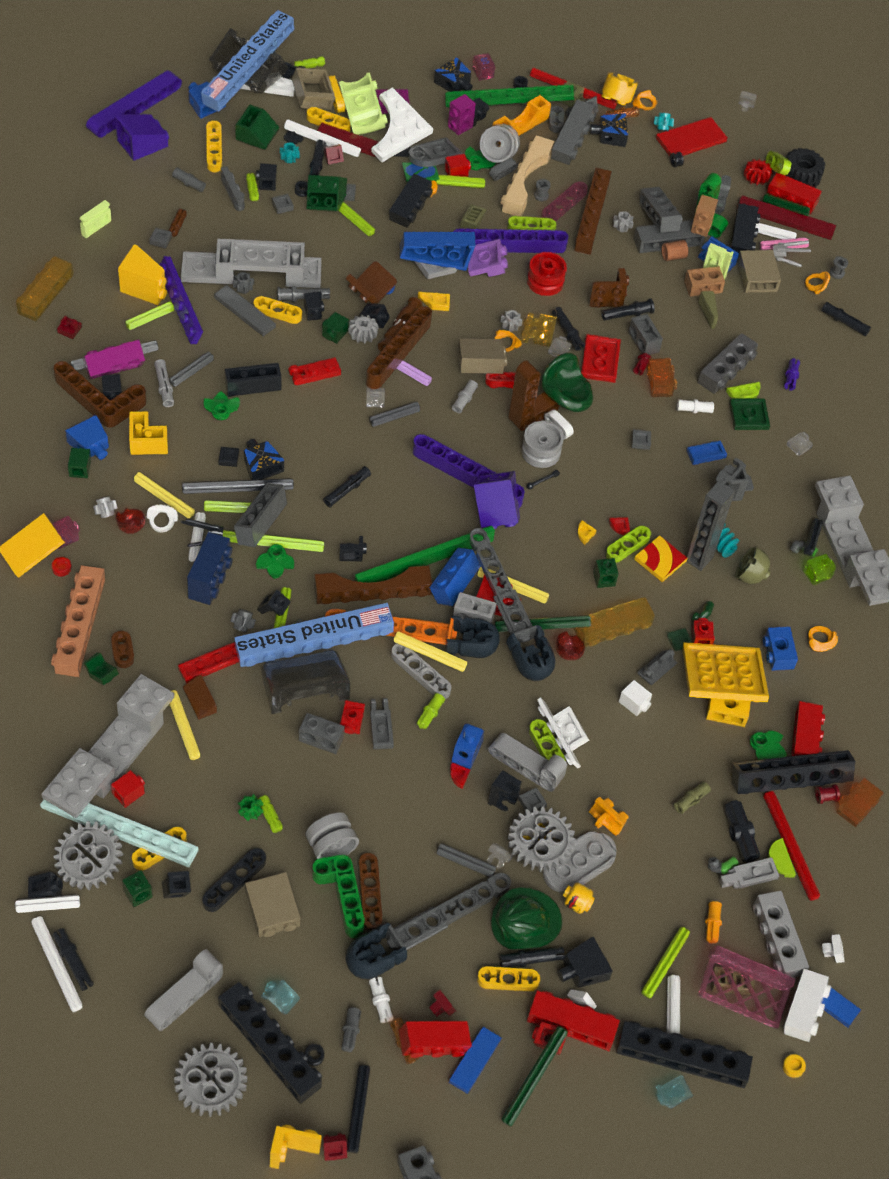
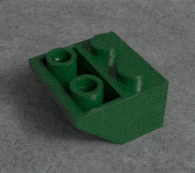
M249 104L235 125L236 140L264 150L267 149L279 131V126L265 109Z
M308 175L306 209L339 211L346 197L347 178Z

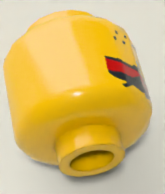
M579 882L575 883L572 887L568 885L562 895L565 897L564 905L579 914L584 911L588 912L595 900L593 891Z

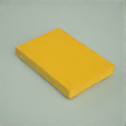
M43 513L0 546V553L14 574L19 578L65 542L48 517Z

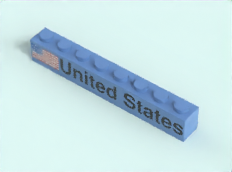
M279 10L271 15L258 32L251 36L250 40L231 58V61L222 68L220 73L213 77L208 86L203 88L201 92L203 104L219 112L294 30L293 17Z
M388 603L234 637L235 648L240 667H251L258 663L272 662L275 659L284 657L290 658L297 654L311 653L319 649H329L340 644H350L353 641L368 640L379 635L386 636L394 632V621Z

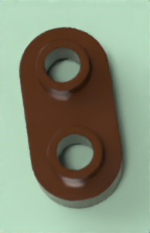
M117 631L111 637L114 662L120 668H128L134 663L131 636L125 631Z

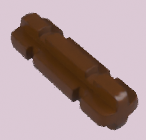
M178 209L177 215H175L168 231L172 232L173 237L177 236L187 216L185 209Z

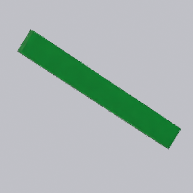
M574 85L445 92L446 107H450L451 101L464 94L472 101L480 98L488 105L528 103L539 95L547 101L574 100Z
M493 526L483 528L490 541L493 542L495 534ZM470 533L360 572L355 575V581L363 583L385 581L402 574L409 567L427 566L452 557L457 548L473 549L469 541ZM475 534L473 536V539L476 541H482L483 536L480 534Z

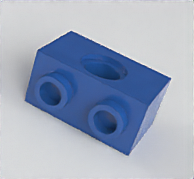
M768 628L765 636L762 638L763 646L767 649L766 660L767 663H770L771 671L794 669L798 657L791 628Z

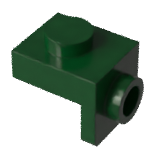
M97 652L84 662L90 678L102 685L109 683L119 674L116 667L105 662L100 652Z

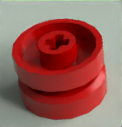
M541 252L533 256L529 263L527 276L529 288L542 296H552L559 293L565 282L567 271L565 260L552 252Z

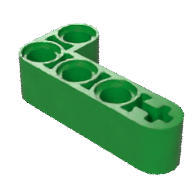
M710 173L701 184L696 208L702 195L718 199L722 182L718 174ZM715 213L708 235L719 238L728 227L727 219Z
M337 855L317 859L313 863L312 868L313 881L317 884L335 883L345 933L350 938L360 937L364 932V915L351 858L346 855ZM345 866L347 869L341 870L338 867ZM320 869H323V870H325L326 872H325V873H318L317 871L320 870ZM349 885L351 888L345 889L342 886ZM353 904L355 905V907L348 908L346 905ZM353 918H355L356 927L352 924Z

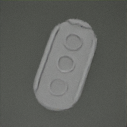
M596 832L583 834L576 839L575 844H573L574 850L570 852L571 857L566 859L564 865L559 863L558 869H555L552 865L550 872L547 871L546 867L543 868L545 883L552 890L564 893L568 885L572 887L577 882L582 885L586 884L613 865L617 851L613 839L602 832L601 834Z

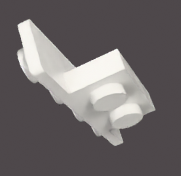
M540 697L537 699L540 704L538 709L543 717L546 716L549 721L546 724L552 733H556L557 738L555 740L559 747L565 749L567 754L564 756L569 765L573 764L576 768H580L581 765L573 750L589 741L580 722L570 706L553 716L546 702Z

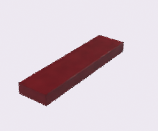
M321 123L317 131L361 148V153L376 157L372 153V147L377 145L379 141L325 123Z

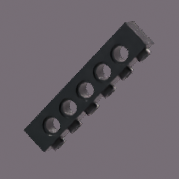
M845 750L733 763L732 785L737 794H748L854 781L856 761L850 751Z
M240 982L236 983L218 997L219 1007L299 1104H302L321 1089L322 1076L316 1068L312 1069L309 1066L305 1054L302 1051L298 1052L294 1048L293 1040L287 1034L284 1036L280 1031L279 1023L274 1018H269L264 1005L254 1000V995L249 987H244ZM245 1005L248 1006L249 1009L247 1011H241L239 1010V1007ZM254 1022H261L263 1025L256 1028L252 1024ZM269 1038H274L277 1040V1042L274 1044H268L266 1040ZM286 1054L289 1055L291 1058L287 1061H283L279 1057L281 1055ZM296 1071H301L305 1075L303 1077L298 1078L295 1077L293 1073Z
M634 1021L624 1022L616 1054L740 1088H745L749 1081L753 1056L747 1055L744 1051H731L722 1045L706 1044L700 1039L691 1040L684 1038L681 1034H669L662 1032L661 1029L656 1027L647 1028ZM642 1038L646 1040L647 1044H641L637 1039ZM659 1044L666 1045L668 1050L661 1049ZM680 1050H686L690 1056H684ZM701 1056L709 1057L711 1062L704 1061ZM723 1062H729L732 1068L726 1067Z

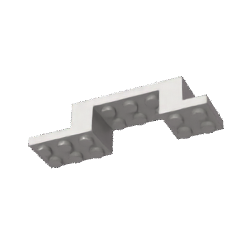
M217 239L216 253L183 252L181 282L233 284L234 271L243 270L286 272V287L321 288L322 258L304 257L305 243Z
M851 476L816 481L815 487L821 498L816 514L819 520L823 521L822 527L849 587L860 586L869 606L889 602V557L885 549L874 551L859 520L864 503Z
M140 674L117 702V718L88 752L81 748L77 750L41 794L42 798L74 818L80 815L95 795L104 799L111 790V784L125 773L163 726V711L174 699V693Z

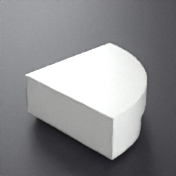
M570 990L567 995L577 1005L582 1007L589 1006L594 1010L597 1007L587 992Z

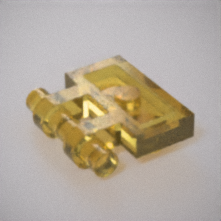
M528 313L524 320L525 328L521 333L522 342L528 343L530 338H534L533 344L551 347L557 317L540 313L539 318H534L533 313Z

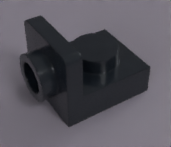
M367 303L359 315L364 317L369 315L370 319L375 318L379 328H384L390 319L384 304Z
M359 536V544H340V561L362 562L363 554L367 553V543H363V536Z
M275 590L265 596L257 610L262 615L268 611H274L277 615L282 616L291 601L281 592Z
M51 871L28 877V898H42L50 895L53 897L62 896L63 882L60 877Z

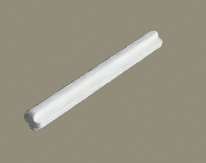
M291 120L285 122L284 128L286 130L295 131L296 134L314 141L323 140V143L326 142L327 146L340 144L342 145L343 152L355 157L360 155L361 148Z
M38 916L32 919L31 922L71 1011L81 1010L83 1006L43 918Z

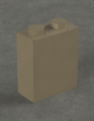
M773 250L740 251L737 265L744 292H778L781 277Z
M459 338L458 355L461 373L503 374L504 367H507V356H505L506 347L502 345V339Z
M286 872L245 883V893L258 937H271L277 932L284 930L287 932L293 931L300 926V915Z

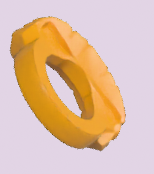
M647 90L637 94L632 103L635 108L649 111L655 108L657 100L651 94V90ZM640 98L651 100L653 105L651 107L644 106Z
M821 272L820 274L816 273L808 276L805 280L806 288L814 291L815 294L821 293L828 285L830 274L828 272ZM812 278H820L824 281L823 284L816 286L809 284V280Z
M507 330L496 331L495 339L506 337L512 339V345L506 348V352L521 347V340L512 332Z
M815 626L809 630V645L816 652L830 650L838 642L837 633L835 631L832 632L827 627ZM815 632H823L827 635L828 640L827 642H819L812 635Z

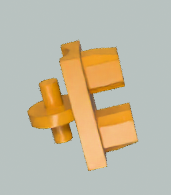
M598 797L589 811L597 819L595 826L597 828L605 826L612 834L617 836L625 825L628 815L624 811L617 813L613 809L614 804L609 798L602 799Z

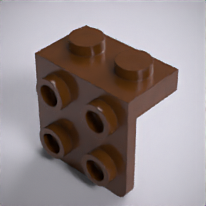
M374 261L358 279L351 274L345 278L350 283L348 287L355 293L358 291L360 293L359 297L365 303L369 301L371 304H378L397 284V279L377 261Z
M618 268L616 281L593 282L589 301L590 307L623 306L624 299L627 297V286L629 285V275H626L625 268Z

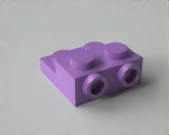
M500 239L475 245L468 265L470 277L487 273L489 277L505 273V268H508L507 259L504 258L507 255V249L505 245H502Z

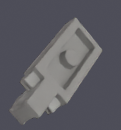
M771 857L735 866L728 871V875L721 876L719 882L722 888L733 885L734 889H740L776 880L779 878V874Z

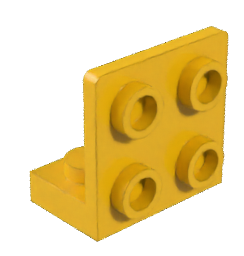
M290 1125L276 1126L270 1152V1167L279 1169L280 1162H285L287 1148L319 1154L322 1136L313 1130L299 1131Z

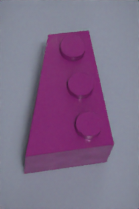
M140 340L126 342L116 347L109 346L99 352L97 350L89 351L83 358L89 380L102 377V375H110L142 367L145 362Z

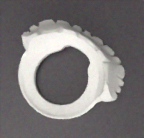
M156 504L147 510L146 517L149 519L150 526L157 532L169 531L173 527L174 522L178 521L177 511L169 505ZM163 512L169 517L167 526L157 527L154 524V519L158 513Z

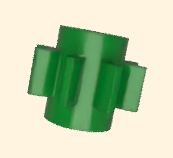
M255 794L251 797L244 796L241 802H238V805L241 807L238 813L241 817L244 816L246 821L250 819L258 820L260 814L264 813L260 808L264 803Z

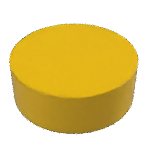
M797 1054L787 1056L783 1062L784 1072L792 1078L800 1077L806 1069L804 1059Z

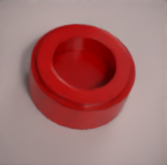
M58 557L53 560L52 571L56 576L63 577L71 572V562L68 558Z

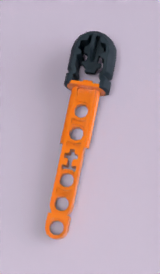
M330 609L326 612L325 617L344 613L346 610ZM452 616L450 624L392 617L394 632L386 635L395 637L397 632H401L422 642L446 645V650L449 654L455 655L459 653L460 656L474 658L491 656L496 651L500 642L499 632L491 622L467 617L462 619L460 616ZM408 626L416 628L412 633L407 632L405 629ZM431 628L435 630V633L433 635H426L425 630ZM457 631L464 633L463 641L456 640Z

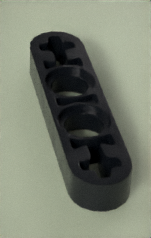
M259 848L249 851L203 895L202 903L204 909L208 912L219 910L245 883L249 882L266 865V853ZM259 856L261 857V861H260V862H259L258 860H256V861L253 863V857H256V858H258ZM239 869H245L248 871V874L245 877H239L236 872ZM224 883H231L233 888L230 891H224L221 886ZM216 898V904H208V899L213 900Z

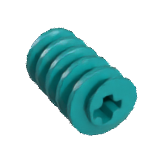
M724 523L717 545V551L721 553L723 558L733 555L739 543L738 538L733 539L735 537L734 533L729 534L730 528H725L726 523Z

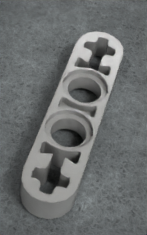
M395 644L392 647V659L432 695L438 693L445 699L450 696L451 684L413 650L400 644ZM397 651H398V652H402V651H403L404 654L402 655V654L400 653V654L397 655ZM417 662L419 667L411 668L409 663ZM431 674L433 679L427 681L423 678V675Z

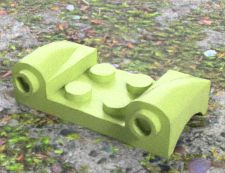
M370 72L366 73L362 79L356 82L340 81L339 84L353 133L361 135L386 128L385 124L388 121L386 114L381 112L375 92L378 87L376 80L372 81Z

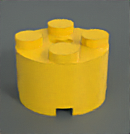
M609 72L602 89V97L616 99V102L621 105L631 103L638 82L634 83L633 79L618 74L617 77L613 76V73Z

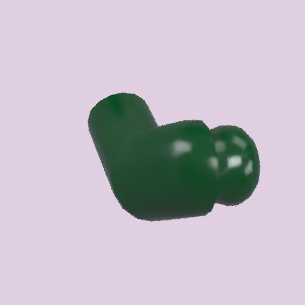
M707 601L701 614L694 612L692 621L694 622V620L699 618H708L713 611L714 603Z

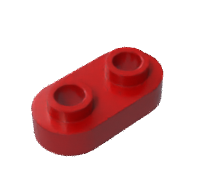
M487 373L485 383L490 388L507 387L513 389L516 373Z

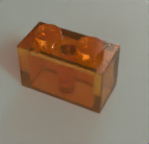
M670 358L649 359L647 375L652 397H673L674 389H677V379H674L675 368L674 365H671Z
M866 778L860 783L855 782L849 790L851 793L848 796L844 794L838 802L840 806L836 813L855 828L879 803L884 794L883 791Z

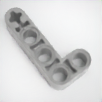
M500 733L488 748L493 757L547 791L553 792L565 776L567 763L562 757L553 755L550 760H547L505 733Z
M207 949L200 952L193 961V969L158 998L146 1010L144 1016L159 1031L167 1028L221 979L223 975L222 963Z

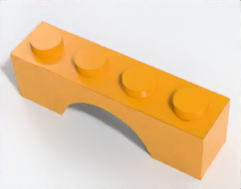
M539 95L528 102L524 111L517 118L510 120L503 116L494 121L492 126L497 124L510 125L520 136L549 119L551 103Z

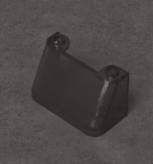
M230 28L209 58L212 68L220 72L231 61V58L240 51L241 47L247 43V40L237 37V31ZM271 53L245 85L250 87L256 94L266 91L288 70L282 56Z
M333 650L279 661H268L261 669L272 714L281 713V707L286 703L287 706H291V700L329 693L330 698L334 697V694L338 695L340 701L350 698L348 674L338 652Z

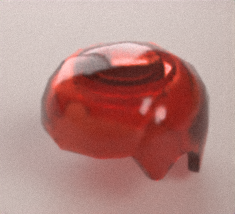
M125 508L123 513L120 514L117 511L115 516L119 529L127 534L137 533L146 524V516L138 509Z
M567 631L558 635L556 651L561 658L575 661L583 656L586 647L578 635L570 636Z

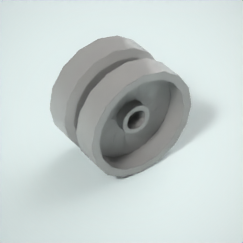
M497 124L486 129L480 139V150L483 156L495 163L514 157L520 146V137L517 131L507 124Z
M537 421L530 424L525 429L521 450L525 461L538 468H547L555 465L561 455L564 440L562 430L557 425L547 421Z
M333 813L315 821L306 831V838L313 847L316 859L337 855L347 856L359 844V839L355 831L351 829V823L345 813Z

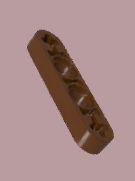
M365 853L359 858L361 905L364 915V928L367 931H371L373 929L377 930L378 926L382 925L383 918L378 860L374 854ZM366 860H370L371 872H367ZM371 878L376 884L373 887H367L364 881ZM374 898L377 900V904L375 906H368L365 903L366 899ZM373 912L374 920L376 921L375 925H371V922H369L370 913Z

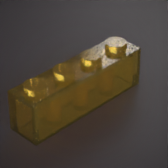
M53 256L45 264L44 269L36 275L35 280L27 286L26 291L17 298L18 314L37 321L73 277L72 263Z
M643 597L589 614L591 626L575 627L574 631L583 647L595 646L599 642L610 641L617 636L629 635L636 630L649 628L653 624L655 614L647 599Z

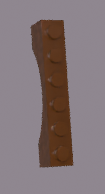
M595 169L577 235L576 252L591 255L603 204L609 188L612 173L610 170Z
M429 566L409 567L405 572L392 579L374 583L352 581L335 573L315 574L314 579L317 604L348 603L350 601H369L375 599L387 600L389 598L414 596L425 597L431 595L429 587L432 585Z

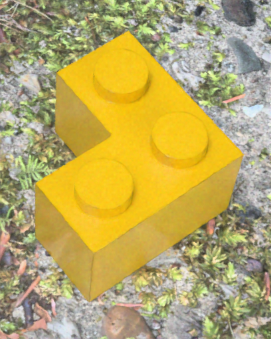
M148 411L129 412L131 455L168 454L167 426H149Z

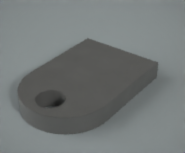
M445 137L413 146L409 150V160L417 166L432 167L445 163V157L460 155L462 152Z

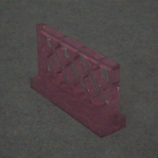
M718 945L710 949L708 955L710 959L698 996L772 1028H779L790 988L794 985L795 978ZM714 962L722 965L725 974L716 977L712 969ZM735 971L741 973L745 982L735 985L731 973ZM727 976L732 988L723 991L717 979ZM753 980L760 981L764 990L755 994L750 982ZM714 982L719 993L714 996L706 993L705 990L708 983ZM746 984L751 996L742 999L737 988ZM773 988L783 991L781 1000L777 1002L774 1001L770 990ZM733 990L738 1002L734 1004L729 1003L724 993ZM765 992L771 1004L762 1008L757 996ZM753 998L758 1009L753 1013L748 1011L744 1004L745 1001ZM769 1007L773 1008L776 1014L774 1022L767 1019L763 1010Z

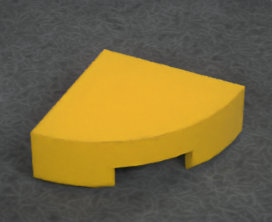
M581 520L577 531L578 538L586 545L596 534L597 530Z

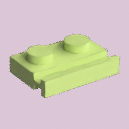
M104 200L80 217L82 221L80 223L81 235L88 238L111 222L109 202Z
M711 243L708 247L703 268L719 266L725 280L734 252L731 251L730 253L726 251L727 249Z

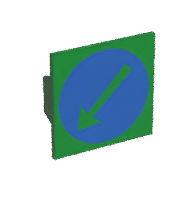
M411 162L402 163L406 183L413 174H417L430 181L439 180L436 166L421 167Z

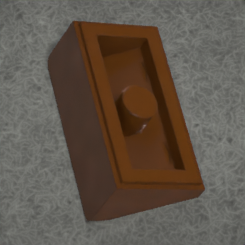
M202 675L197 676L183 686V690L198 720L217 713V705Z

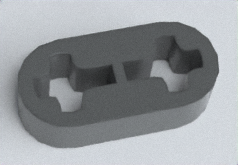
M552 106L549 115V130L559 133L564 125V109L561 106Z
M509 158L493 167L489 175L494 181H497L512 173L518 167V164L513 158Z

